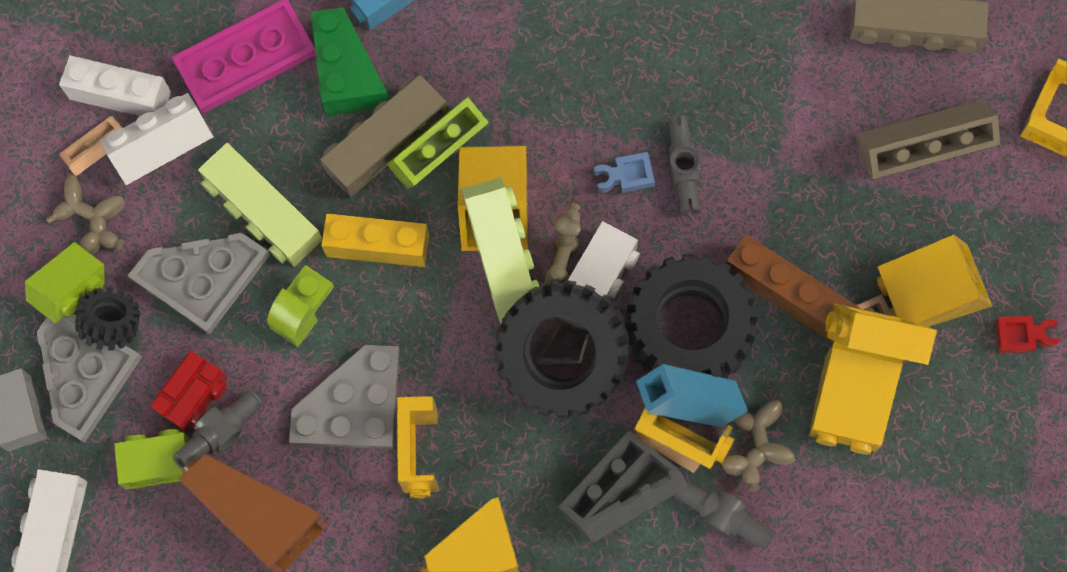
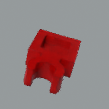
M1033 316L998 317L995 320L998 353L1034 352L1037 342L1046 348L1054 347L1060 342L1059 338H1049L1045 335V329H1053L1058 325L1056 320L1047 319L1040 325L1033 324Z

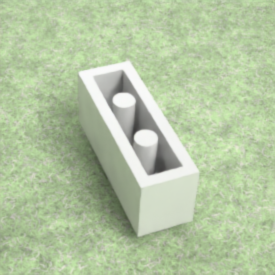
M70 55L59 84L70 100L137 116L147 112H154L165 106L171 94L163 77Z
M187 93L170 99L165 106L154 112L142 114L134 123L123 129L113 130L106 138L101 140V143L125 185H128L213 138V135Z
M602 221L568 280L577 281L576 285L585 287L587 284L596 288L595 292L603 296L605 294L608 298L615 299L623 286L624 281L620 280L625 269L631 271L640 256V253L636 251L638 240ZM558 317L589 334V331L579 322L566 317Z
M38 469L36 478H33L29 485L28 496L31 500L28 512L23 514L20 522V532L23 534L20 546L15 548L12 555L13 572L67 571L87 486L86 480L76 475Z

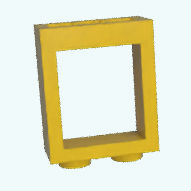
M840 304L834 305V309L829 312L825 324V329L828 332L827 337L847 348L926 365L929 364L937 330L913 320Z

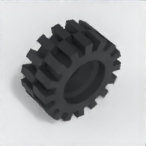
M107 287L106 292H102L101 288H96L94 294L89 291L85 293V298L81 297L79 300L75 330L79 332L78 337L81 340L86 338V344L90 347L93 343H97L96 349L102 350L103 345H107L108 351L115 350V345L117 344L122 349L126 346V342L130 344L133 342L134 337H136L140 318L139 304L137 302L133 303V297L130 294L124 297V291L120 289L116 294L112 293L113 288ZM111 316L118 319L119 321L105 322L98 319L97 317Z

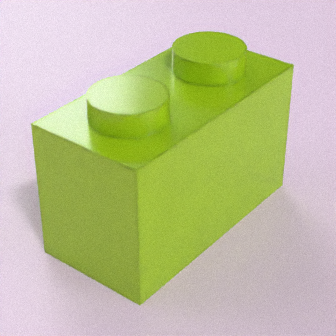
M73 242L25 281L26 301L57 324L65 316H71L76 312L81 297L85 298V293L91 291L94 294L96 288H103L105 284L104 264Z
M169 429L159 432L158 437L146 438L145 435H131L125 437V442L114 443L118 484L124 489L129 490L179 482L184 473L174 462L173 454L189 442L190 438L185 433H180V430Z

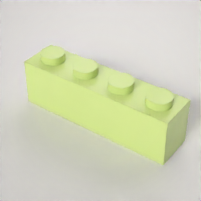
M228 143L198 169L204 179L201 185L214 198L219 194L226 201L223 206L235 219L242 216L249 223L246 229L259 242L264 238L271 245L268 250L280 263L283 264L287 260L295 267L322 241L319 230Z
M500 177L462 188L461 191L494 307L502 324L503 317L514 303L529 290L536 286L539 287L537 279L531 281L529 270L534 268L529 249H522L520 239L526 237L520 218L514 219L511 209L517 206L511 186L505 187Z

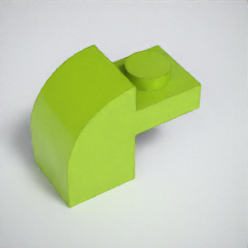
M305 265L287 290L282 288L276 297L267 318V323L271 330L296 347H299L318 321L315 312L334 288L333 283Z

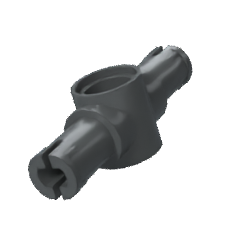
M680 115L679 126L677 116L670 117L667 120L671 139V146L668 148L670 157L669 175L673 180V186L678 191L679 212L682 216H688L689 205L691 207V215L701 212L697 185L700 183L698 173L700 157L695 150V145L691 143L689 119L685 115ZM687 161L692 165V168L681 170L676 166V163Z
M248 390L231 406L223 407L221 410L217 407L209 410L196 424L193 438L173 454V460L176 465L183 470L196 457L200 459L206 453L212 454L215 450L218 453H222L228 449L241 434L242 422L261 407L262 402L258 395Z
M685 480L688 487L674 495L678 500L699 511V516L703 518L702 523L724 537L729 538L730 535L735 537L740 535L766 550L775 535V531L749 516V512L745 511L747 507L744 503L726 492L719 491L718 494L714 492L710 494Z

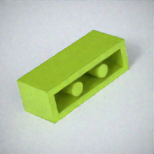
M467 97L387 162L386 165L405 188L409 189L489 122L469 97Z

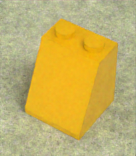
M526 146L460 147L458 215L461 251H478L461 189L500 177L505 187L511 186L517 206L511 209L514 219L520 218L526 237L520 239L522 249H528Z
M956 235L949 236L878 266L881 274L877 278L878 285L884 296L889 295L893 305L889 309L890 316L913 320L930 327L992 307L970 249Z
M834 341L824 360L808 436L816 437L817 443L826 446H836L837 443L849 445L851 451L859 454L869 455L871 451L876 452L882 446L903 359L847 348Z
M499 498L491 499L425 555L427 566L421 567V571L519 572Z

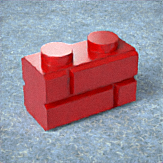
M190 350L152 401L150 407L157 414L188 434L207 413L205 410L211 401H218L227 389L225 382L228 377L219 368Z

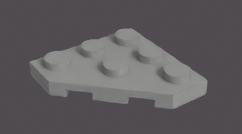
M243 233L228 235V238L182 243V246L148 249L129 273L128 277L134 283L210 334L268 259L270 253Z
M74 314L68 317L65 316L57 324L46 317L37 331V337L44 361L42 365L47 391H49L51 400L52 420L56 426L85 443L142 356L127 346L120 349L117 344L115 345V350L108 351L107 345H103L102 350L96 349L97 343H93L90 347L86 344V338L81 340L78 337L79 332L75 330L76 315Z
M364 345L293 407L289 436L290 445L393 449L399 346Z

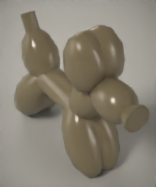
M69 175L64 184V198L66 201L58 204L53 210V214L46 218V221L50 224L55 220L68 219L76 213L90 220V232L79 242L80 247L91 255H94L101 245L106 248L115 247L116 250H120L124 240H118L116 234L106 231L105 220L115 217L122 211L125 206L123 197H108L94 208L82 202V185L75 175Z
M569 203V209L565 211L563 217L558 218L555 222V230L559 233L555 239L557 252L553 265L547 270L544 285L552 281L565 283L569 279L566 267L570 252H575L580 245L576 236L581 231L579 223L580 214L578 212L581 206L576 203Z
M770 401L763 405L756 415L744 413L733 420L740 428L752 431L755 448L746 457L729 455L723 460L722 467L730 475L737 476L742 474L744 483L749 486V492H755L760 489V486L757 484L760 481L757 467L765 459L780 465L792 464L795 461L794 453L789 448L781 444L768 442L765 428L772 425L780 417L783 409L781 401Z

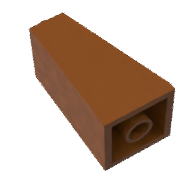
M206 454L200 459L198 457L192 459L183 469L184 475L179 479L273 572H285L329 526L314 509Z

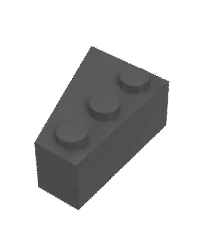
M629 430L558 508L573 527L594 543L687 488L688 485L677 467Z

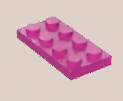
M281 0L172 56V59L201 113L204 114L316 56V50L289 1Z

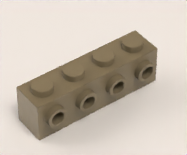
M853 0L849 39L858 40L863 44L885 42L891 43L895 47L916 45L923 46L927 50L947 48L956 49L958 52L965 54L975 51L980 52L987 39L989 2L971 0Z
M421 75L417 76L413 81L410 79L404 82L398 89V94L389 101L381 102L374 109L371 117L364 123L361 121L355 124L344 140L339 144H332L324 152L323 158L320 160L325 172L350 198L387 167V162L448 112L447 101Z
M983 100L857 133L859 162L872 179L1000 145L998 114Z

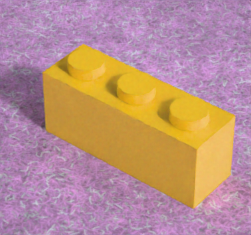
M326 214L321 246L326 257L425 267L430 235L427 224Z

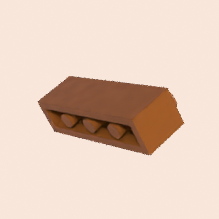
M747 234L744 235L727 259L726 264L731 266L730 273L733 276L739 273L745 279L744 285L832 343L834 341L827 337L828 332L825 329V324L829 312L834 309V305L840 304L861 309Z

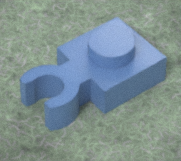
M648 152L615 158L616 167L614 168L608 165H598L594 168V176L605 175L608 177L607 182L597 184V190L600 193L608 192L614 185L620 184L622 193L651 188L655 185Z

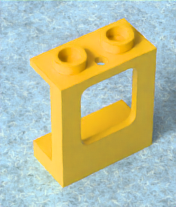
M1058 59L1046 79L1020 136L1067 157V129L1047 120L1045 116L1060 84H1067V61Z
M433 396L397 397L398 483L404 493H410V498L431 497V492H439L434 475L416 476V425L438 424V411Z
M646 407L635 427V430L711 469L715 461L723 462L735 440L729 436L733 429L730 425H728L718 444L665 416L647 413Z

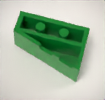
M344 8L311 12L321 101L326 116L374 110L381 102L389 101L388 93Z

